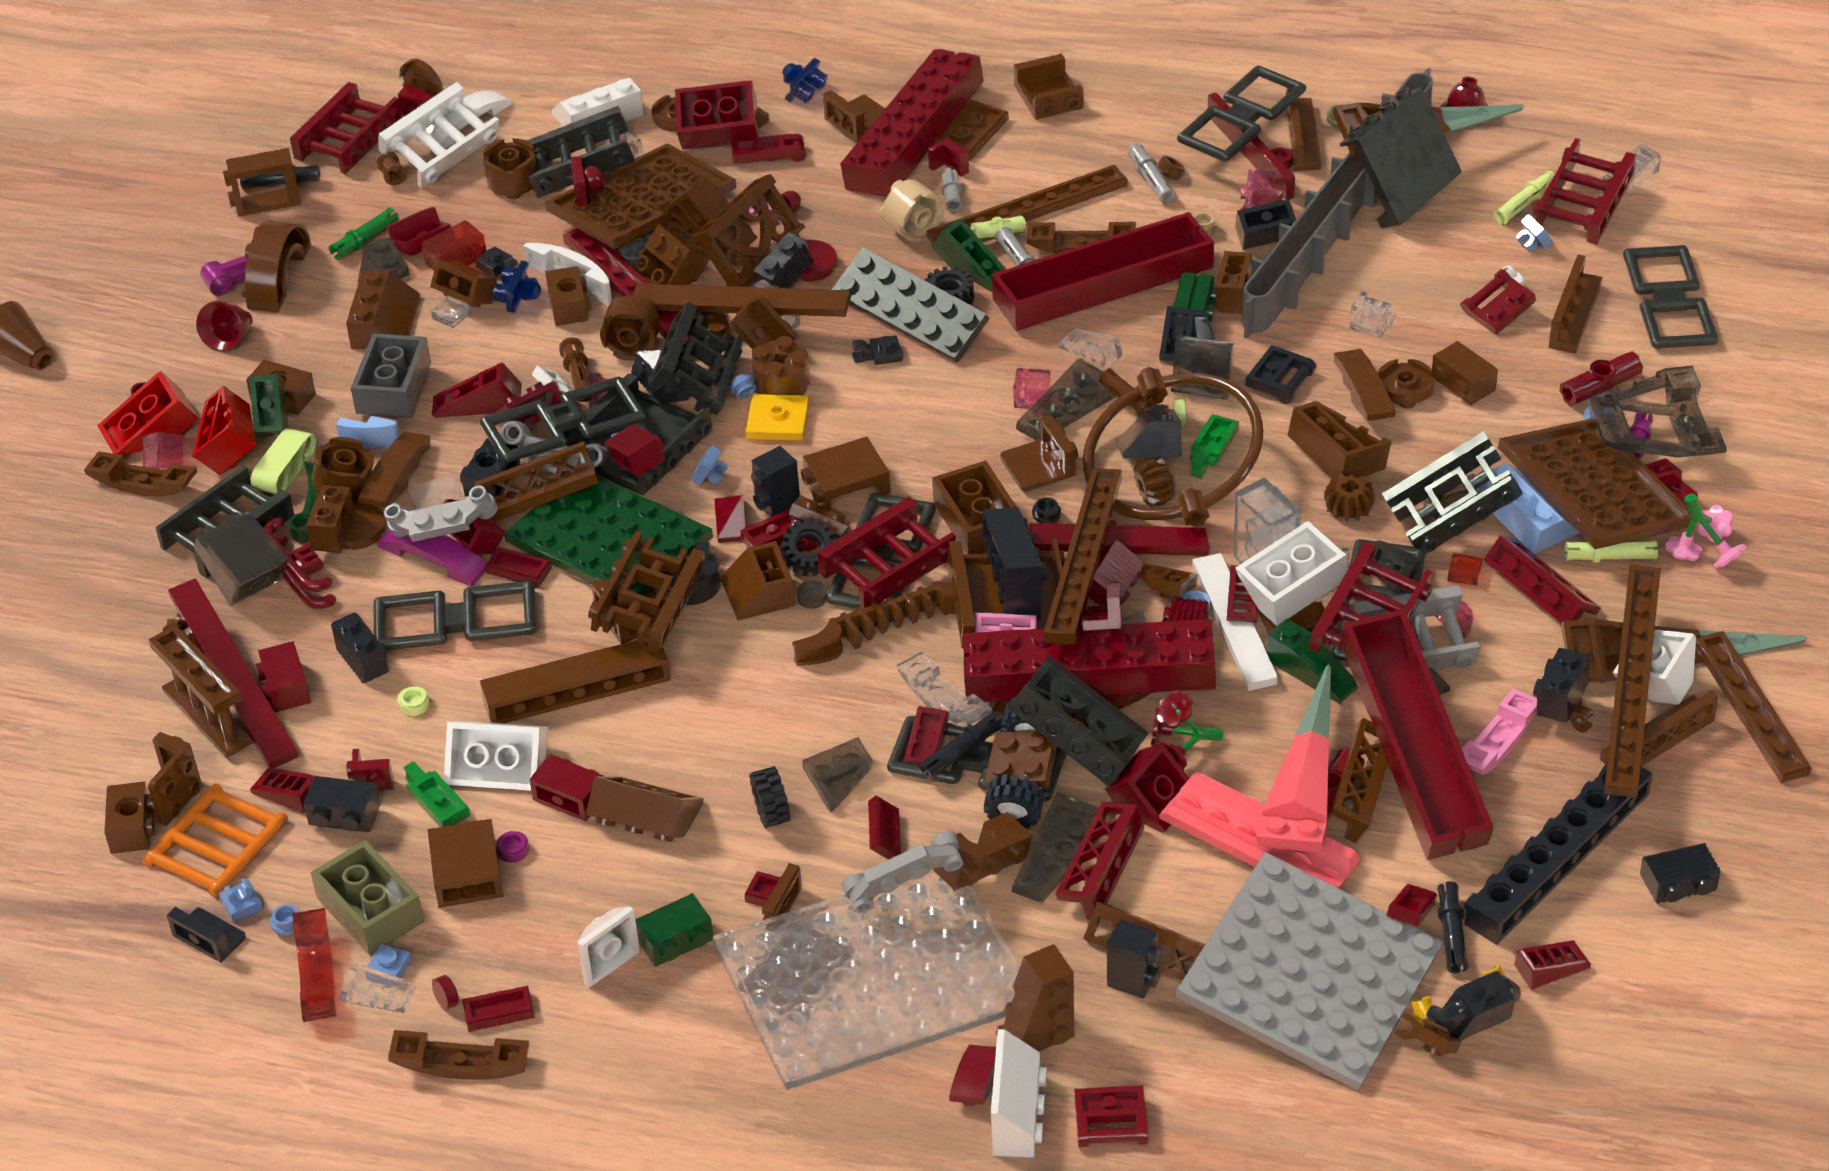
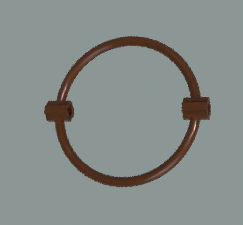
M1144 368L1136 377L1139 386L1129 390L1115 400L1100 415L1090 430L1082 458L1085 480L1088 484L1092 468H1094L1096 446L1102 432L1109 422L1126 406L1142 396L1145 403H1152L1153 405L1162 403L1168 395L1166 388L1171 386L1197 384L1218 388L1235 397L1244 406L1252 425L1250 447L1237 471L1224 484L1204 497L1201 490L1193 488L1183 490L1177 498L1179 506L1147 509L1131 506L1116 499L1113 510L1121 515L1141 520H1169L1183 517L1186 526L1192 525L1195 528L1202 526L1210 517L1207 508L1234 491L1254 467L1263 444L1264 430L1261 413L1251 396L1241 387L1227 379L1202 373H1180L1162 377L1159 369Z

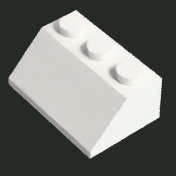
M629 77L562 101L552 109V114L562 126H566L619 106L627 122L644 116L641 90Z
M1309 521L1236 567L1238 576L1257 608L1276 626L1337 587L1348 570L1346 554Z
M469 721L447 722L444 781L448 785L531 790L529 779L546 759L548 727Z
M998 1029L991 1107L992 1155L1034 1158L1035 1144H1042L1043 1123L1037 1122V1115H1044L1045 1094H1039V1087L1046 1088L1047 1067L1040 1066V1052L1004 1029Z

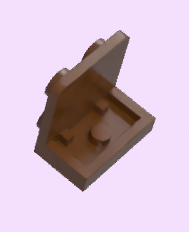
M1051 415L1040 418V440L1003 451L1000 454L1002 463L1022 491H1029L1076 475L1075 459L1078 458L1077 447L1074 442L1068 440L1063 426L1057 424Z
M159 732L152 741L161 769L149 782L148 789L158 822L167 826L173 818L180 814L188 801L198 794L203 785L191 744L183 741L178 736H170Z

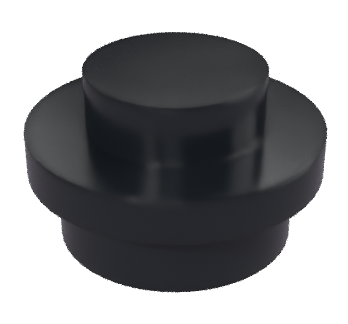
M1040 498L1032 508V517L1039 523H1054L1061 517V507L1053 498Z

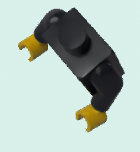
M1496 964L1493 970L1482 971L1483 977L1458 987L1443 1008L1433 1005L1431 996L1422 997V1000L1411 1001L1414 1014L1419 1016L1421 1020L1428 1019L1433 1023L1448 1029L1451 1035L1463 1040L1511 1019L1514 1004L1521 997V990L1515 982L1505 976L1500 964Z

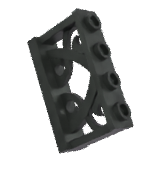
M1051 656L1047 657L1009 705V709L1108 786L1112 784L1149 734ZM1065 711L1071 714L1074 718L1080 721L1087 728H1089L1091 732H1088L1082 726L1076 723L1073 719L1065 714Z

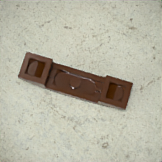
M1028 222L1026 243L1037 249L1056 254L1135 229L1136 222H1109L1108 230L1056 231L1055 222Z
M100 451L97 452L84 469L86 475L107 486L143 496H168L179 493L186 488L198 472L196 467L173 463L170 464L167 470L130 465L125 463L123 455Z
M394 1030L388 1061L412 1071L444 1078L479 1080L503 1078L525 1072L529 1041L495 1038L494 1046L428 1041L427 1032Z

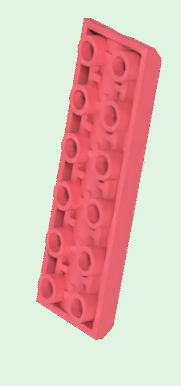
M1202 773L1193 774L1159 815V818L1253 867L1257 865L1264 852L1338 889L1341 888L1361 860L1356 851L1327 836L1322 853L1257 846V833L1264 804Z

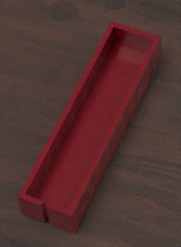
M934 49L840 163L845 190L887 197L891 192L894 182L897 180L905 181L926 155L929 147L934 145V140L942 135L966 105V100L970 99L984 82L980 55H973L967 52H959L955 55L953 51Z
M1186 212L992 273L993 301L1015 331L1175 281L1180 279L1181 274L1184 272L1196 274L1214 268V241L1204 229H1200V224L1192 214Z
M1400 609L1344 623L1340 640L1341 646L1426 860L1454 854L1457 846L1460 852L1488 845L1494 826L1405 610Z
M1212 619L1121 624L1119 629L1084 631L1083 626H1080L1076 644L1066 645L1044 643L1045 628L963 633L966 703L1011 701L1019 694L1048 656H1051L1101 696L1216 689Z

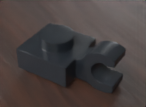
M495 246L475 259L476 268L494 277L502 274L508 280L514 281L521 276V273L514 269V267L519 265L518 261L512 255Z
M897 335L869 339V344L864 340L852 341L854 351H859L852 353L855 363L874 360L875 365L902 361V350Z

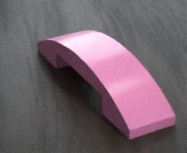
M1514 688L1499 704L1497 715L1474 742L1469 740L1462 748L1470 770L1481 775L1487 774L1507 757L1537 712V698Z

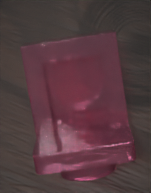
M1249 170L1247 183H1242L1241 199L1245 200V209L1257 205L1258 195H1274L1276 178L1274 171Z

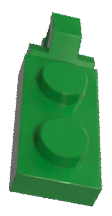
M1215 414L1210 416L1191 446L1189 460L1191 461L1192 472L1190 476L1202 478L1208 466L1214 467L1216 463L1218 464L1239 430V421Z
M414 761L403 767L406 773L405 779L408 782L406 788L409 794L440 827L455 825L471 816L470 809L435 770L424 773Z

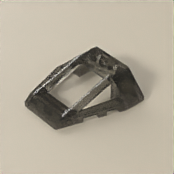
M1693 365L1664 368L1657 371L1655 376L1646 380L1644 377L1634 380L1633 385L1622 389L1615 387L1588 398L1589 409L1602 443L1605 446L1616 450L1670 457H1689L1727 452V447L1719 428L1708 429L1697 403L1701 384ZM1665 387L1667 405L1625 399ZM1623 411L1669 416L1679 443L1633 437Z

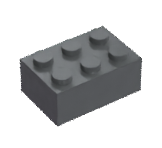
M372 334L351 386L356 414L411 417L431 364L427 337Z

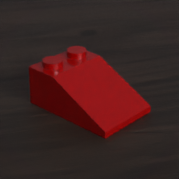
M160 370L101 421L97 427L113 454L125 457L179 437L184 431L191 428L199 417L182 389Z

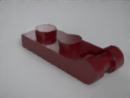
M798 133L731 139L733 164L767 160L775 161L788 158L799 162L806 157L804 138Z

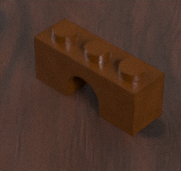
M1008 812L1003 813L983 823L977 844L969 841L961 833L956 834L960 844L958 851L963 861L962 867L951 872L945 871L944 867H937L933 871L954 891L967 885L971 886L982 878L991 874L995 875L1004 868L1023 862L1029 854V846L1033 835Z

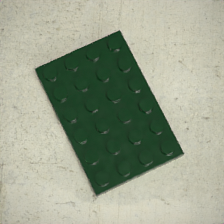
M598 475V484L534 507L507 529L504 534L505 542L536 557L551 560L552 565L589 583L601 578L603 581L610 580L615 560H621L626 540H632L636 531L643 532V540H647L648 537L654 539L653 551L676 559L681 549L688 550L687 555H690L694 548L697 549L698 542H708L713 538L712 528ZM639 554V556H638V558L636 559V561H635L634 564H637V565H640V566H643V567H646V568H649V569H650L651 567H648V566L639 564V560H640V554ZM635 582L631 592L646 596L654 587Z

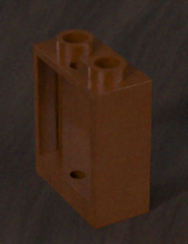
M289 148L226 159L228 170L223 171L226 187L232 186V191L228 192L230 206L236 207L238 217L301 205ZM283 170L286 189L241 197L237 179Z

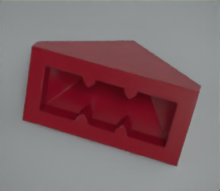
M743 494L715 498L718 543L742 541L740 530L746 528Z

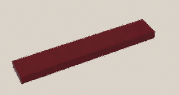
M1216 92L1208 95V108L1216 106L1226 111L1230 108ZM1215 117L1211 119L1232 143L1245 132V130ZM1256 136L1240 152L1274 189L1283 191V198L1285 200L1294 198L1295 176Z
M1030 523L1029 533H1033L1034 546L1038 547L1040 551L1051 552L1052 538H1057L1059 550L1068 552L1076 524ZM1109 525L1101 553L1115 540H1118L1134 554L1208 556L1210 548L1206 528Z

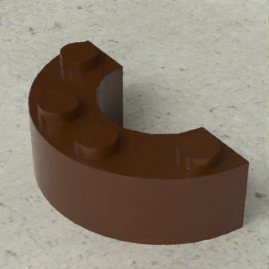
M265 221L255 228L251 244L248 243L245 248V257L247 259L245 282H243L241 287V295L243 298H246L247 309L279 312L287 295L286 272L289 260H304L312 244L309 233L303 225Z

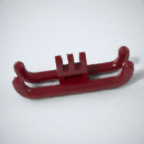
M278 517L269 521L262 530V538L267 545L266 555L268 560L305 605L314 609H324L333 606L336 603V597L333 594L315 597L310 593L327 590L333 585V581L329 577L319 580H311L307 577L321 570L324 567V562L310 545H304L288 553L283 547L288 542L287 536L283 534L274 536V532L284 526L283 519Z

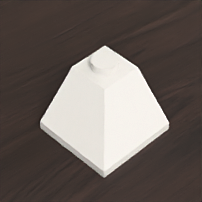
M1654 630L1648 699L1652 702L1679 705L1689 690L1694 677L1696 637L1694 634ZM1618 665L1613 671V674L1616 678L1618 673Z
M630 906L611 909L601 917H597L584 929L577 944L584 985L587 988L593 986L640 952L634 909Z

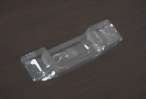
M923 652L897 664V670L902 678L927 707L949 711V723L967 727L969 724L989 715L992 711V708L975 694L966 697V695L940 675L939 665Z

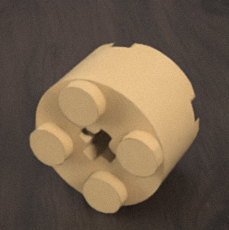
M897 180L893 183L891 192L887 196L884 205L880 208L879 215L889 227L910 242H919L923 240L921 236L926 234L927 230L939 226L944 214V208L941 206V197L918 180Z

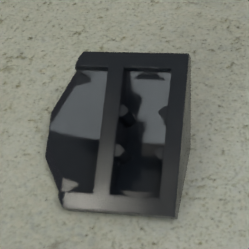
M1167 306L1159 360L1182 363L1183 350L1187 345L1206 342L1214 343L1215 333L1205 311Z

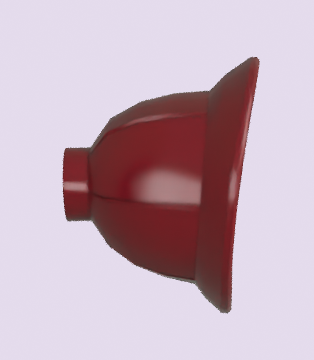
M1466 76L1451 89L1447 100L1439 107L1489 105L1485 102L1484 91L1477 85V79Z
M212 301L204 305L199 311L196 319V330L200 339L209 348L216 351H228L235 348L241 338L247 334L253 319L248 311L239 306L231 305L224 301Z

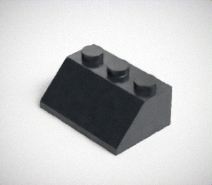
M1164 404L1152 405V410H1145L1117 440V445L1123 459L1182 456L1181 420L1175 410L1169 409V405Z

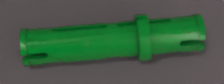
M389 207L355 230L350 229L346 232L345 237L329 245L330 254L333 255L335 252H338L333 258L340 260L352 250H359L366 241L387 229L389 224L399 221L397 212L390 216L394 209Z

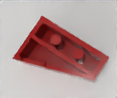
M224 385L205 400L192 457L218 475L228 468H233L240 458L256 447L250 404Z

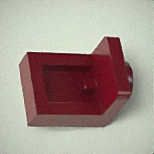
M946 138L929 147L928 162L929 168L932 171L945 165L951 168V170H956L960 177L969 173V153L964 147H961L950 138Z
M359 748L352 749V760L347 761L346 764L348 780L353 779L354 781L376 783L377 790L394 789V777L390 759L362 761Z

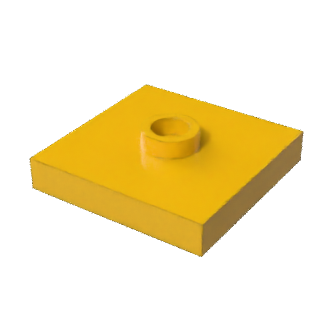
M752 394L746 439L803 441L809 396Z

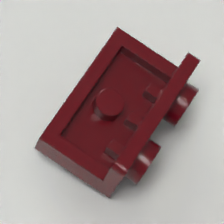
M435 207L426 208L387 226L395 251L408 254V256L422 252V247L429 244H441L446 241V237L454 234L451 224L439 220Z

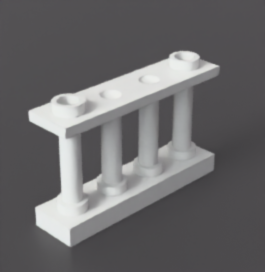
M457 82L379 133L378 150L382 154L398 151L418 169L417 186L420 188L428 183L435 182L441 174L486 143L493 142L498 136L499 119L495 116L486 123L482 122L463 105L464 88ZM456 111L476 130L465 137L444 117ZM431 125H438L457 143L446 150L425 130ZM412 138H418L437 157L426 163L405 143Z

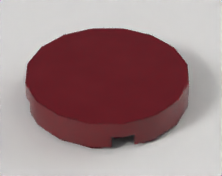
M805 240L814 258V263H811V266L807 267V270L800 277H803V281H816L828 277L833 273V268L838 263L835 249L823 241Z

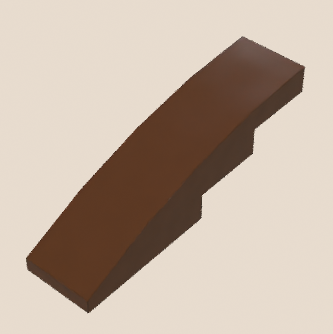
M1354 349L1334 353V364L1342 371L1343 384L1351 391V403L1365 419L1371 421L1396 417L1395 409L1378 372L1363 350Z
M404 431L389 446L376 464L358 497V503L386 507L408 487V476L419 467V456L430 447V435Z

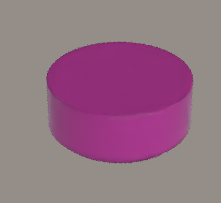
M506 832L496 841L497 854L505 862L514 863L521 861L529 853L528 839L521 832Z

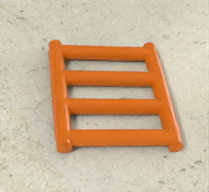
M214 783L142 859V863L147 867H151L153 864L207 888L211 896L217 897L224 890L225 886L234 880L288 820V816L283 812H279L276 815L223 791L219 784ZM215 801L267 825L256 836L204 813V811ZM196 822L247 846L236 857L193 838L184 832ZM175 843L227 868L218 878H214L164 855V853Z

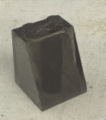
M249 511L241 515L239 513L232 514L220 526L213 528V526L206 527L197 534L198 537H196L194 549L230 606L282 580L289 559Z

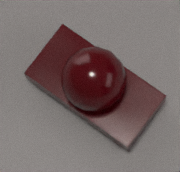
M571 157L570 163L576 203L578 207L587 206L586 191L590 193L600 191L604 186L605 176L597 167L590 166L583 170L581 157Z

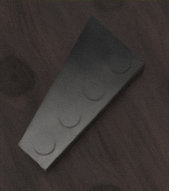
M1018 507L983 509L982 538L988 561L991 562L993 580L998 584L999 591L997 596L999 603H1004L1002 614L1036 615L1037 620L1040 619L1042 581L1047 579V569L1045 562H1041L1039 548L1034 546L1033 533L1028 532L1027 519L1022 518Z

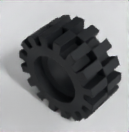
M946 266L942 267L943 271H940L937 268L934 270V274L930 272L927 275L928 278H925V281L972 306L974 300V280L969 272L965 273V269L961 268L957 271V267L952 266L951 270H947Z
M804 518L803 523L800 522V519L796 520L794 526L790 525L784 534L781 544L783 559H786V566L788 568L793 566V572L796 574L801 570L803 571L802 576H808L809 572H812V576L818 575V553L814 556H806L800 553L797 543L801 539L812 538L816 540L820 550L836 541V539H833L834 532L827 530L828 525L825 522L822 526L819 525V519L815 518L814 523L810 522V518Z
M772 766L751 772L749 775L751 791L764 828L791 821L787 795L785 794V788L777 768Z

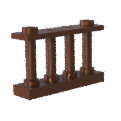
M176 625L148 639L151 649L168 665L173 674L174 680L161 686L163 692L227 758L252 744V738L235 722L229 707L242 700L240 691Z

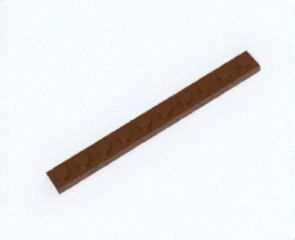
M1092 468L1045 626L1044 643H1056L1058 645L1076 644L1121 485V469Z
M1630 565L1604 794L1637 798L1661 572V568L1639 565Z

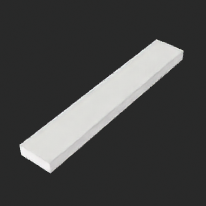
M1222 554L1192 559L1194 572L1198 574V581L1203 592L1210 597L1211 610L1247 690L1251 691L1277 685V674L1253 622L1226 621L1230 572ZM1234 600V603L1244 604L1241 600ZM1233 609V612L1248 613L1247 610Z

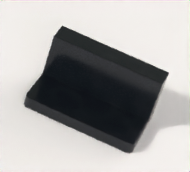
M175 906L167 914L170 929L175 938L220 963L246 939L244 931L200 907H197L191 914H188Z

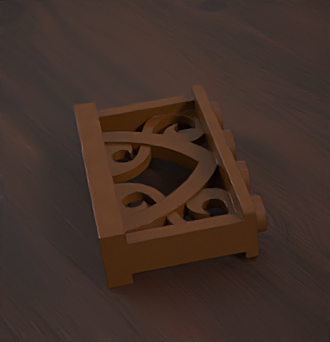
M771 173L755 179L691 237L695 245L701 246L727 284L726 286H749L753 282L752 277L755 275L753 271L788 232L800 238L799 233L805 228L804 224L798 221L775 187L776 181ZM750 206L754 209L753 214L758 213L759 216L755 217L750 214ZM739 216L750 223L760 222L758 247H750L738 243L742 233L741 224L738 219ZM771 216H777L784 226L782 234L776 231V226L781 224L778 221L771 222ZM728 226L734 229V236L728 232ZM719 245L726 249L725 252L722 251ZM732 253L735 254L733 257L734 266L738 265V261H741L743 264V269L740 273L730 263Z

